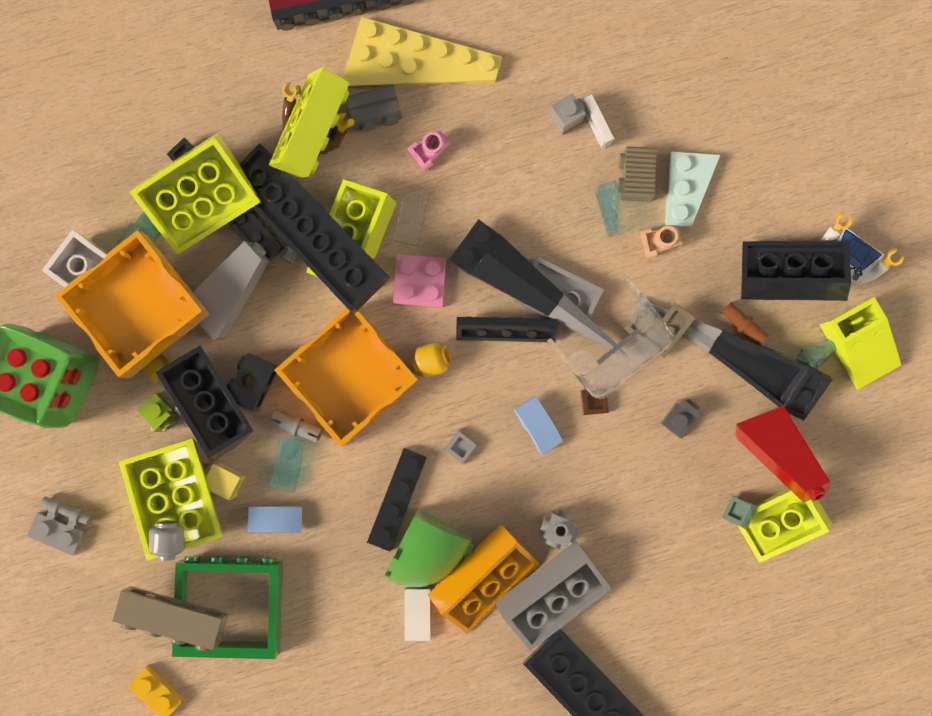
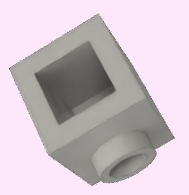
M571 93L551 105L549 116L561 135L583 123L586 107L580 98L576 99L575 95Z

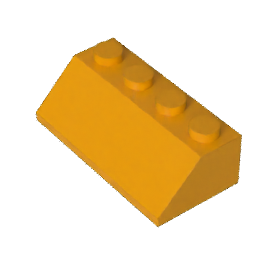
M500 524L447 577L438 583L428 596L443 617L468 634L496 607L495 602L521 583L540 563L510 531Z

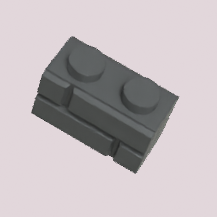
M394 84L350 95L346 100L351 119H354L353 127L355 131L369 132L376 125L392 126L397 124L399 119H403Z

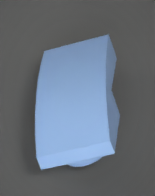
M535 396L514 408L524 430L529 433L539 453L543 455L563 442L552 420Z
M248 507V533H301L302 507Z

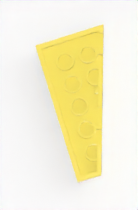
M361 17L343 79L350 82L347 89H350V87L373 88V86H389L393 84L394 87L427 86V84L495 83L502 62V56Z

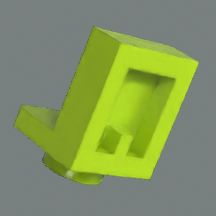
M155 393L138 410L152 426L150 429L153 432H166L175 424L174 419L179 415L158 393Z

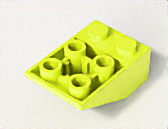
M875 297L862 300L819 324L857 390L902 366L888 319Z

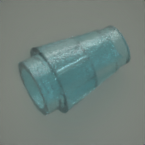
M826 339L801 349L797 359L807 362L808 365L818 369L836 352L837 348L833 341Z

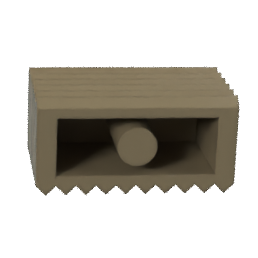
M626 146L624 152L619 154L618 168L623 169L622 178H618L617 193H621V200L652 201L655 196L657 148Z

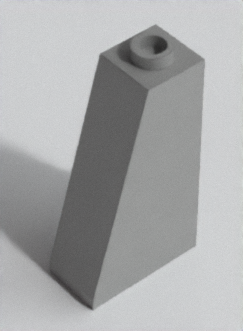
M244 241L193 291L210 313L199 324L214 341L224 340L228 336L269 263V259L265 256V249L257 242Z

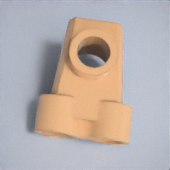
M665 226L660 230L654 231L651 228L640 230L646 259L657 257L659 252L682 245L678 227ZM670 236L673 241L667 244L663 242V238Z

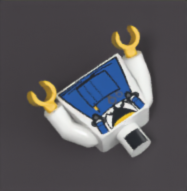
M838 212L835 215L836 224L831 225L820 240L849 241L851 285H863L873 281L888 271L890 265H899L904 260V255L898 260L891 259V255L897 251V248L890 249L887 258L882 259L884 257L883 253L847 229L852 224L851 216L848 217L846 222H839L843 212Z

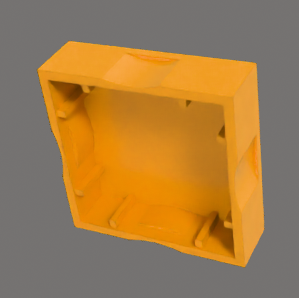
M138 230L111 250L98 265L82 273L54 295L75 323L90 336L95 348L120 378L130 379L210 315L152 240Z
M347 308L330 321L315 339L301 346L275 369L276 373L294 394L310 407L318 422L340 447L347 445L419 382L417 377L359 310L353 314Z

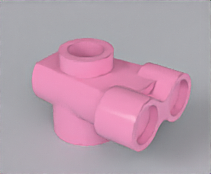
M438 129L435 132L427 133L421 142L417 143L415 141L407 149L426 172L434 165L433 161L445 150L450 142L443 132ZM440 141L438 148L434 149L433 143Z

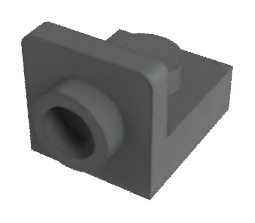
M681 399L676 401L660 424L679 439H682L696 419H700L703 414L698 411L700 407L690 399L686 401Z

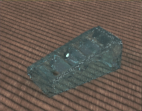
M617 180L600 184L595 191L609 237L615 236L618 232Z

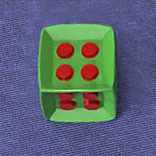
M15 324L1 325L0 413L43 428H64L69 426L77 416L92 385L99 359L77 346L56 337L35 332L28 327Z

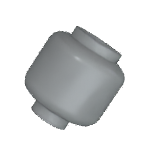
M158 521L156 526L149 530V552L152 555L159 556V560H174L175 555L183 552L185 548V530L181 525H178L177 521Z

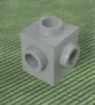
M558 510V513L550 511L549 516H544L540 530H542L543 538L547 539L546 544L560 549L561 545L568 548L570 542L574 543L579 529L576 528L577 523L572 520L573 515ZM563 526L565 528L563 535L556 534L557 527Z

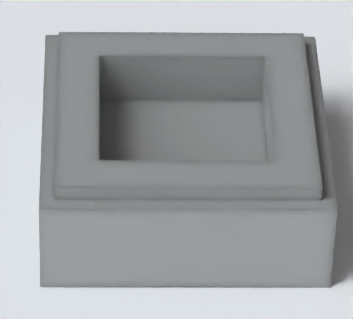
M458 430L443 450L464 465L479 444Z

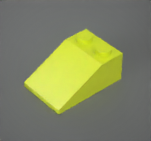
M786 487L755 505L758 508L747 530L738 526L759 563L830 532L832 522L819 500H809L803 503Z

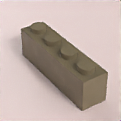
M130 586L121 590L112 622L121 624V627L127 630H136L137 628L146 631L145 634L151 637L165 636L171 638L170 641L176 644L189 643L195 645V648L198 650L211 651L221 644L229 613Z

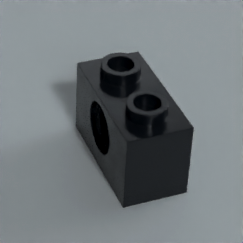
M247 353L246 357L242 356L237 365L239 371L235 379L232 378L227 385L236 403L250 411L258 412L277 374L275 369L278 366L251 353ZM252 374L256 378V383L252 388H248L246 378Z

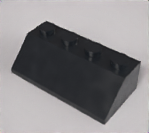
M743 241L741 300L848 301L851 286L849 241Z
M201 345L155 371L202 450L211 461H215L236 448L254 432Z

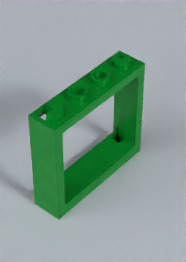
M194 555L184 556L183 560L175 564L174 598L186 602L188 571L270 573L268 643L221 641V644L214 650L201 651L196 649L193 644H176L172 642V657L276 659L280 654L283 561H276V558L261 557L260 561H250L251 557L248 556L235 557V560H225V556H210V560H200V556Z

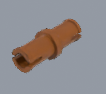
M730 302L722 310L721 314L737 327L736 330L739 333L743 332L752 341L762 344L769 337V334L753 321L754 318L751 315L747 316L733 302Z

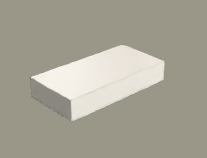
M593 95L585 97L583 100L586 107L585 116L600 147L603 149L611 146L614 137Z
M405 588V641H430L431 639L430 598L428 596L430 588Z

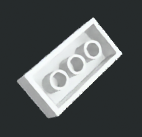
M72 230L42 271L63 287H66L82 273L98 265L108 252L85 235Z

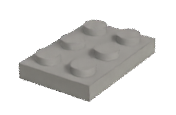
M537 256L533 265L590 318L604 289ZM515 299L514 302H516V303H518V304H520V305H522V306H524V307H526V308H528V309H530V310H532V311H534V312H536V313H538V314H540V315H542V316H544V317H546V318H548V319H552V318L546 316L545 314H543V313H541V312H539V311H537V310H535V309L529 307L528 305H526V304H524V303H522V302H520V301H518V300ZM558 322V324H560V325H562V326H564V327H566V328H568V329H570V330L576 332L575 330H573V329H571V328H569V327H567V326L561 324L560 322Z

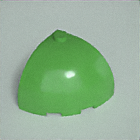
M418 509L384 578L406 587H425L435 584L447 577L457 567L463 556L467 557L470 555L474 544L470 543L472 536Z

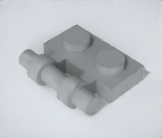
M43 497L40 505L48 508V513L38 512L27 537L69 555H76L87 532L78 528L79 523L88 525L92 516L84 513V510L81 508H72L63 504L64 502L60 499ZM59 513L69 517L68 523L57 519Z

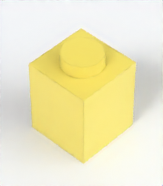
M221 463L209 465L204 472L209 491L227 500L236 497L246 475Z

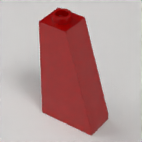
M784 405L736 424L735 436L738 441L803 503L809 500L818 501L827 495L831 482Z

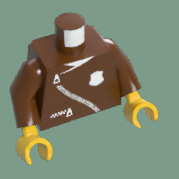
M290 82L282 87V92L285 96L282 109L283 131L297 102L295 96L301 92V87L297 85L294 88V93H292L289 89ZM346 113L339 114L334 128L330 127L327 134L329 138L328 144L324 151L319 152L318 157L340 147L347 133L346 128L354 125L353 118L349 119L345 124L344 116Z

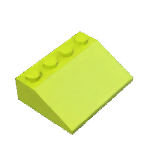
M216 133L140 182L130 191V194L177 255L260 203V199L238 161L219 133Z
M194 438L118 461L147 561L159 557L149 552V530L156 526L158 521L175 520L178 522V525L184 528V549L223 537Z

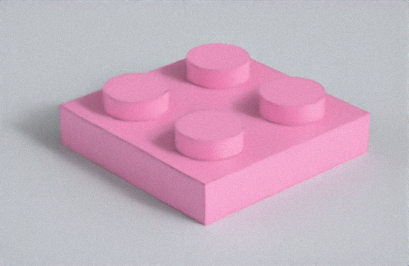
M397 254L393 304L443 308L446 258Z

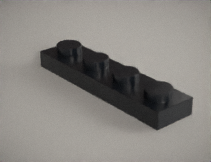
M457 317L456 340L556 343L558 319Z
M403 448L367 543L389 552L391 551L427 456Z

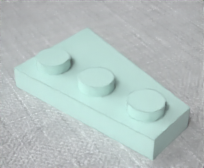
M670 152L665 226L678 228L692 227L720 155Z

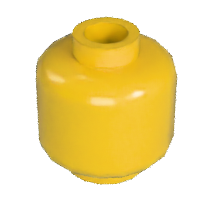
M438 342L418 347L415 351V357L412 358L414 370L420 372L426 378L445 373L448 365L451 364L447 347L442 346Z

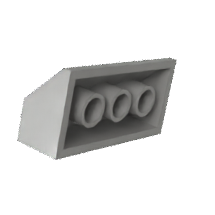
M575 541L499 598L495 604L506 623L531 651L607 594L612 588Z

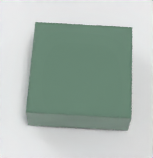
M733 495L722 518L747 530L758 507Z

